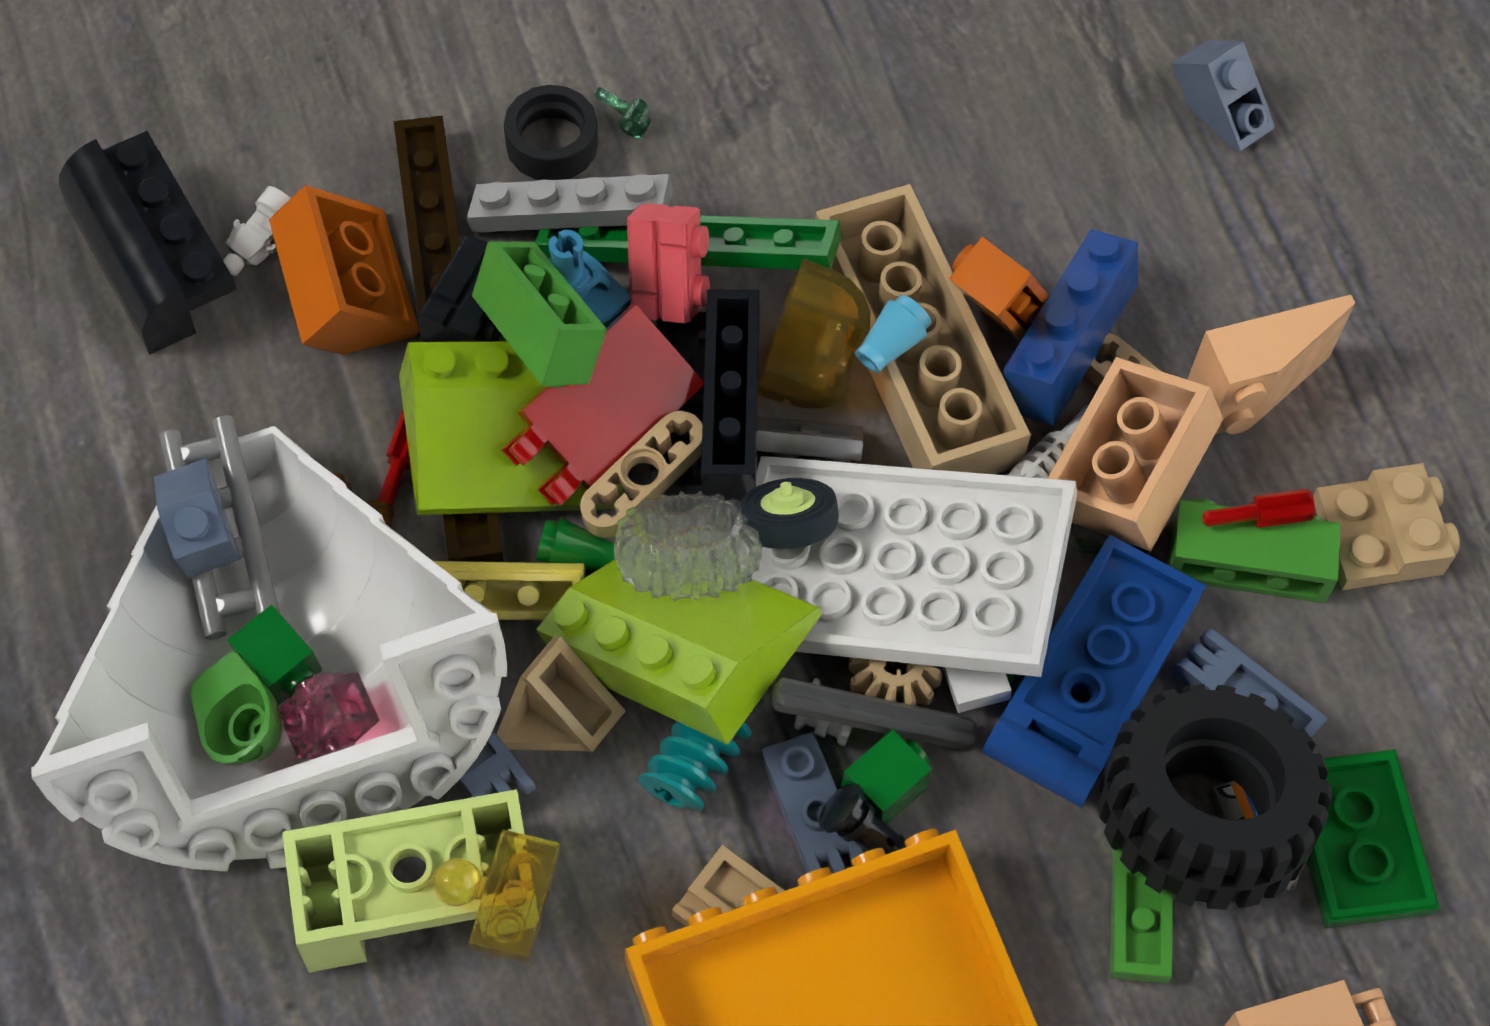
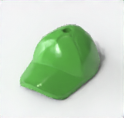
M230 652L193 682L190 689L192 705L201 743L212 760L232 766L251 765L270 757L276 750L282 733L280 708L274 695L238 653Z

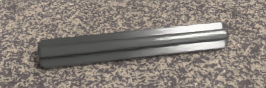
M781 678L778 683H774L771 690V706L776 711L884 734L894 730L903 738L960 750L966 749L968 745H972L976 737L974 733L975 722L969 717L789 678Z

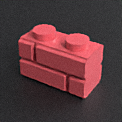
M641 204L627 217L630 306L637 304L650 320L662 319L665 322L675 323L690 322L700 309L707 305V289H710V281L708 276L701 275V258L706 256L708 250L707 226H700V209L698 207H669L663 204Z

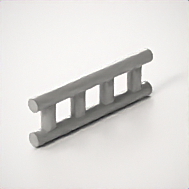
M230 415L213 419L212 425L215 437L183 445L181 432L176 429L167 430L159 434L167 472L205 458L208 461L221 458L227 486L219 488L218 491L224 508L233 509L239 537H235L241 558L245 560L251 588L218 596L213 570L192 577L205 639L209 640L218 639L227 634L224 617L256 609L257 615H259L271 604L280 613L234 418Z

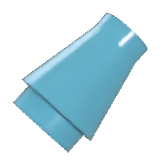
M900 295L895 301H887L863 344L855 351L856 357L866 368L878 374L887 364L927 337L926 329L932 323L930 316L916 301L906 295Z

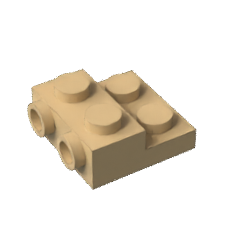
M1424 463L1373 470L1368 480L1318 487L1313 495L1318 516L1324 521L1340 523L1338 580L1342 590L1444 575L1456 557L1455 554L1459 551L1460 539L1457 528L1453 523H1444L1439 507L1443 504L1441 482L1436 476L1428 477Z

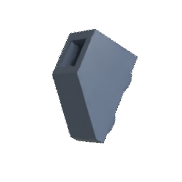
M1207 40L1172 63L1188 107L1234 151H1242L1275 128L1244 41Z

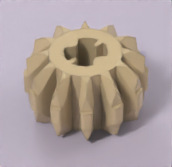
M850 657L848 670L855 674L850 681V688L853 693H865L867 696L916 706V703L927 707L932 702L934 697L932 689L940 686L942 673L941 670L935 668L936 666ZM894 668H898L896 675L890 674L893 673Z

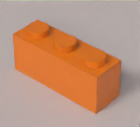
M983 236L975 246L973 244L967 245L958 254L952 265L954 272L949 279L980 311L1021 341L1049 297V294L1036 278Z

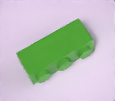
M488 242L472 297L542 386L561 388L565 385L589 384L607 331L605 326L535 242Z
M1208 499L1179 500L1169 527L1167 565L1210 587L1319 603L1327 601L1338 582L1340 523L1324 521L1321 517L1315 515L1311 521L1261 528L1255 526L1254 520L1207 527L1202 521L1204 511L1229 507L1217 505Z

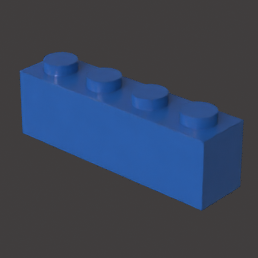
M1090 229L1004 368V380L1022 416L1053 426L1056 424L1093 359L1102 347L1105 337L1111 332L1138 286V242Z

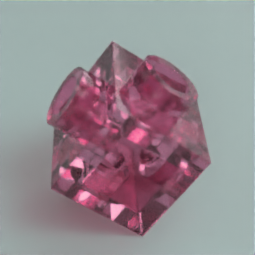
M358 672L314 675L298 684L294 689L295 694L280 707L282 724L298 760L318 758L354 746L364 734L380 721Z

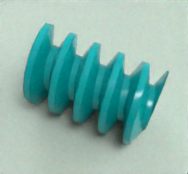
M676 721L672 726V736H668L660 743L659 751L661 755L656 754L650 758L647 766L649 773L639 775L638 782L647 792L663 803L678 809L688 808L696 812H702L705 805L695 793L696 790L708 794L714 793L717 789L716 784L707 773L711 772L720 776L726 775L728 766L719 755L723 754L736 758L740 754V748L733 740L727 745ZM743 723L734 737L741 740H749L752 731L746 723Z

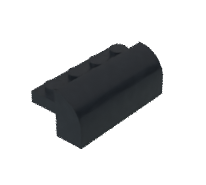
M148 131L103 150L97 139H94L69 157L59 175V187L66 206L149 355L196 334L189 311L237 289L231 273Z
M707 289L706 312H698L690 322L675 323L657 319L658 330L704 381V385L678 410L695 415L701 421L703 427L702 455L652 504H704L705 514H715L740 508V502L744 495L756 487L760 291ZM688 431L682 436L675 432L670 434L671 447L679 441L684 442L686 445L690 443ZM667 450L662 456L667 464H671L669 463ZM653 465L650 468V483L659 474V471Z

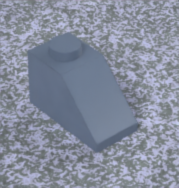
M206 458L154 477L157 510L174 561L188 578L242 559L212 470Z

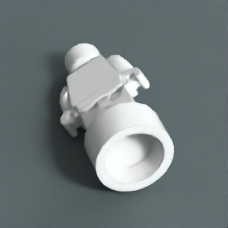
M268 186L256 201V211L247 223L240 224L238 219L234 221V228L225 243L230 253L223 260L231 275L237 276L244 268V263L247 265H258L269 254L276 252V245H271L270 243L274 237L269 219L291 199L281 190Z

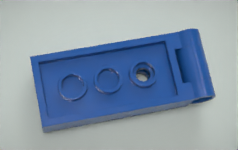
M1109 534L1049 635L1042 676L1024 677L1004 713L993 728L982 753L1082 809L1107 766L1118 732L1123 723L1129 721L1132 711L1142 704L1197 607L1206 585ZM1072 696H1082L1087 702H1078Z

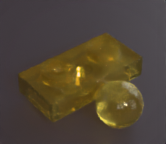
M502 829L488 877L480 875L477 867L472 862L463 858L446 860L437 868L433 877V889L436 896L443 903L459 907L469 904L474 899L481 900L469 939L470 950L530 963L561 852L559 842Z

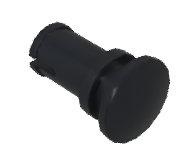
M856 783L846 784L838 789L828 799L820 813L818 823L823 831L828 833L837 832L838 836L844 841H854L866 852L876 848H883L885 854L896 851L892 848L894 845L898 849L906 847V839L902 835L897 834L875 815L876 809L874 805L864 799L863 788Z

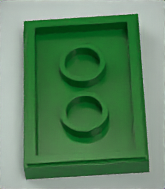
M1396 749L1324 758L1329 772L1326 780L1331 785V803L1327 810L1329 816L1307 860L1324 929L1434 915L1440 909Z

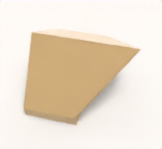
M554 636L519 678L497 731V736L508 750L593 752L626 710L561 636Z

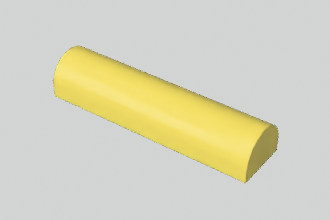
M433 561L461 582L464 592L492 613L496 612L498 620H544L567 589L585 578L584 563Z

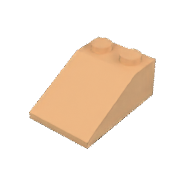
M1351 294L1205 331L1187 380L1211 388L1223 417V421L1215 434L1222 432L1238 434L1251 428L1330 357L1355 305Z

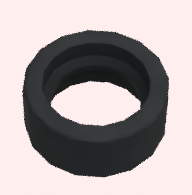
M544 85L531 88L520 94L507 108L504 120L505 144L509 160L519 172L535 180L571 179L585 171L594 160L598 147V121L594 107L583 94L565 86ZM550 117L566 119L576 124L580 129V136L576 141L566 147L553 150L537 148L527 143L523 139L522 133L533 122Z

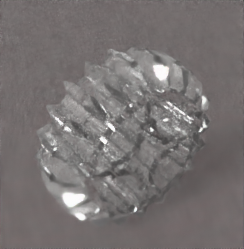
M681 491L679 495L675 496L660 494L658 500H642L640 507H632L626 510V516L618 520V528L615 533L616 542H614V558L617 560L618 570L622 572L623 581L633 584L635 591H650L652 598H659L664 595L672 596L675 602L680 598H692L697 601L698 597L707 595L719 598L720 592L723 590L729 592L738 591L739 584L752 581L753 573L759 570L763 548L762 542L759 540V532L748 526L747 516L741 514V510L744 507H740L741 501L739 500L725 501L723 494L706 496L703 491H699L697 494H685Z

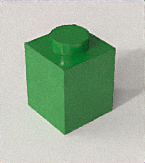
M272 604L227 639L233 651L238 653L247 662L259 679L271 691L278 705L289 697L291 699L297 698L308 691L315 683L316 675L322 671L313 650Z
M892 730L843 772L841 787L850 783H856L861 786L864 791V799L874 805L876 809L875 815L887 824L927 789L932 768L929 766L928 756L917 743L910 739L904 741Z

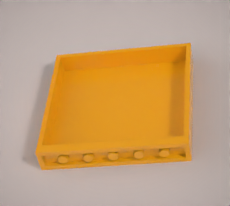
M937 829L922 831L905 840V848L889 854H885L883 848L864 852L851 860L853 867L833 874L829 867L811 871L797 880L799 886L777 893L775 887L758 890L743 899L744 906L725 913L722 912L721 907L705 909L688 918L689 926L667 933L664 926L647 930L632 939L633 946L625 948L624 961L648 1026H1038L956 829L941 835L938 834Z

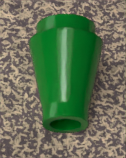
M560 517L559 522L546 519L535 561L543 563H584L585 571H597L614 560L618 543L597 537Z

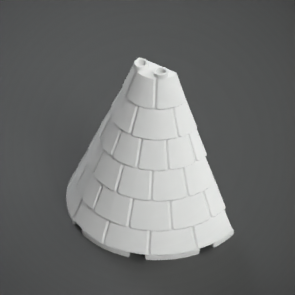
M275 426L238 437L280 614L313 650L322 668V671L316 675L315 683L308 691L297 698L291 699L289 697L278 705L281 714L282 733L276 750L270 757L255 764L232 766L212 760L203 748L192 705L191 686L208 668L228 653L234 652L227 639L257 616V611L253 609L224 617L227 634L218 639H205L192 578H188L174 561L156 505L131 553L132 558L107 605L110 613L55 716L58 725L40 759L34 767H31L33 781L44 796L67 819L74 822L80 817L84 818L89 823L103 829L104 843L134 856L167 865L212 871H228L229 864L233 860L267 858L270 869L286 867L282 836L284 831L405 810L426 796H432L439 800L461 779L477 759L491 736L501 711L497 695L499 693L501 677H507L505 643L496 612L492 613L464 592L461 582L386 525L383 516L347 489L343 481L311 458L307 452ZM221 458L208 461L217 488L226 487ZM225 509L234 538L239 537L233 509ZM244 558L213 570L218 596L251 588Z

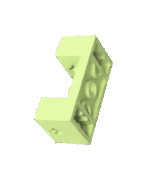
M517 789L282 832L296 946L309 973L367 962L364 940L473 919H479L483 940L540 929ZM417 857L423 860L426 864L423 876L411 883L398 881L393 876V870L401 859Z

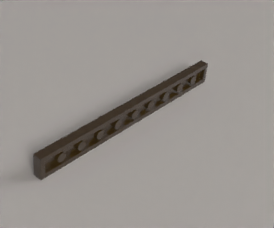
M443 115L393 121L418 315L460 245ZM497 512L443 514L449 561H504Z

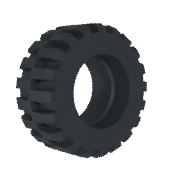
M1205 684L1184 686L1180 694H1178L1176 689H1170L1155 695L1153 702L1147 701L1140 704L1132 711L1129 721L1123 723L1117 734L1099 788L1101 792L1098 802L1099 818L1104 824H1107L1104 834L1114 851L1118 849L1123 851L1120 861L1133 875L1138 871L1146 877L1144 884L1159 894L1162 889H1165L1177 895L1175 901L1189 906H1193L1194 901L1206 902L1207 909L1227 910L1230 902H1236L1238 908H1246L1258 905L1263 896L1265 899L1276 897L1285 891L1289 881L1296 880L1303 870L1329 816L1327 810L1331 803V785L1326 780L1329 772L1320 753H1312L1316 746L1312 738L1304 728L1298 731L1292 725L1294 722L1293 717L1283 709L1279 708L1277 711H1274L1264 705L1266 702L1265 698L1250 693L1249 697L1236 694L1235 687L1218 685L1216 690H1206ZM1181 773H1203L1218 777L1226 782L1235 781L1252 800L1258 816L1243 820H1229L1208 815L1187 803L1176 792L1168 777Z

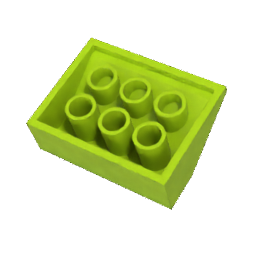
M507 341L408 342L399 380L417 515L581 510V499L587 491L581 483L576 491L561 505L555 503L551 506L538 492L537 489L564 465L546 444L525 465L520 463L518 466H515L501 451L528 425L518 412L545 387L538 382ZM617 484L619 497H621L624 491L620 484ZM615 502L608 507L600 503L595 507L596 510L615 509Z
M651 537L569 587L536 630L546 645L554 636H561L606 688L728 745L818 621L822 612L818 606Z

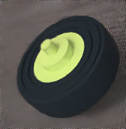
M785 478L761 484L744 495L739 509L741 527L745 537L756 545L772 549H793L817 543L834 532L839 518L837 498L833 489L820 481L807 478Z

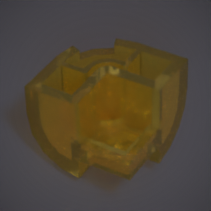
M803 259L784 301L786 303L776 330L772 333L759 374L758 395L795 407L821 409L836 405L844 398L856 357L855 351L862 345L870 330L871 312L863 292L851 279L831 268Z

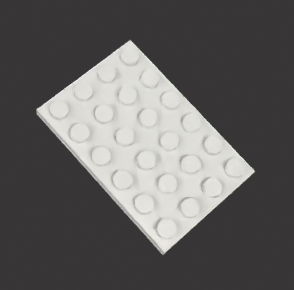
M761 456L757 469L756 487L766 482L785 478L813 479L831 487L838 503V525L834 532L825 539L800 548L772 549L749 541L745 537L742 527H740L730 561L729 570L820 608L822 615L795 652L1035 677L1042 676L1077 499L1076 481Z

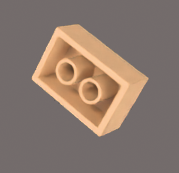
M1116 357L1047 478L1076 481L1077 499L1072 523L1107 536L1110 534L1123 542L1151 552L1223 421L1211 388Z

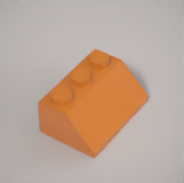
M305 185L269 219L302 345L344 355L413 338L420 332L384 209Z

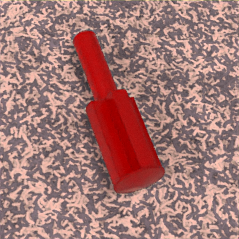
M403 409L401 410L386 453L388 457L387 462L390 464L378 497V501L386 502L393 506L405 470H411Z
M1308 488L1254 496V502H1251V505L1204 511L1202 521L1205 526L1211 527L1254 520L1257 528L1311 521L1315 516V503L1313 495Z

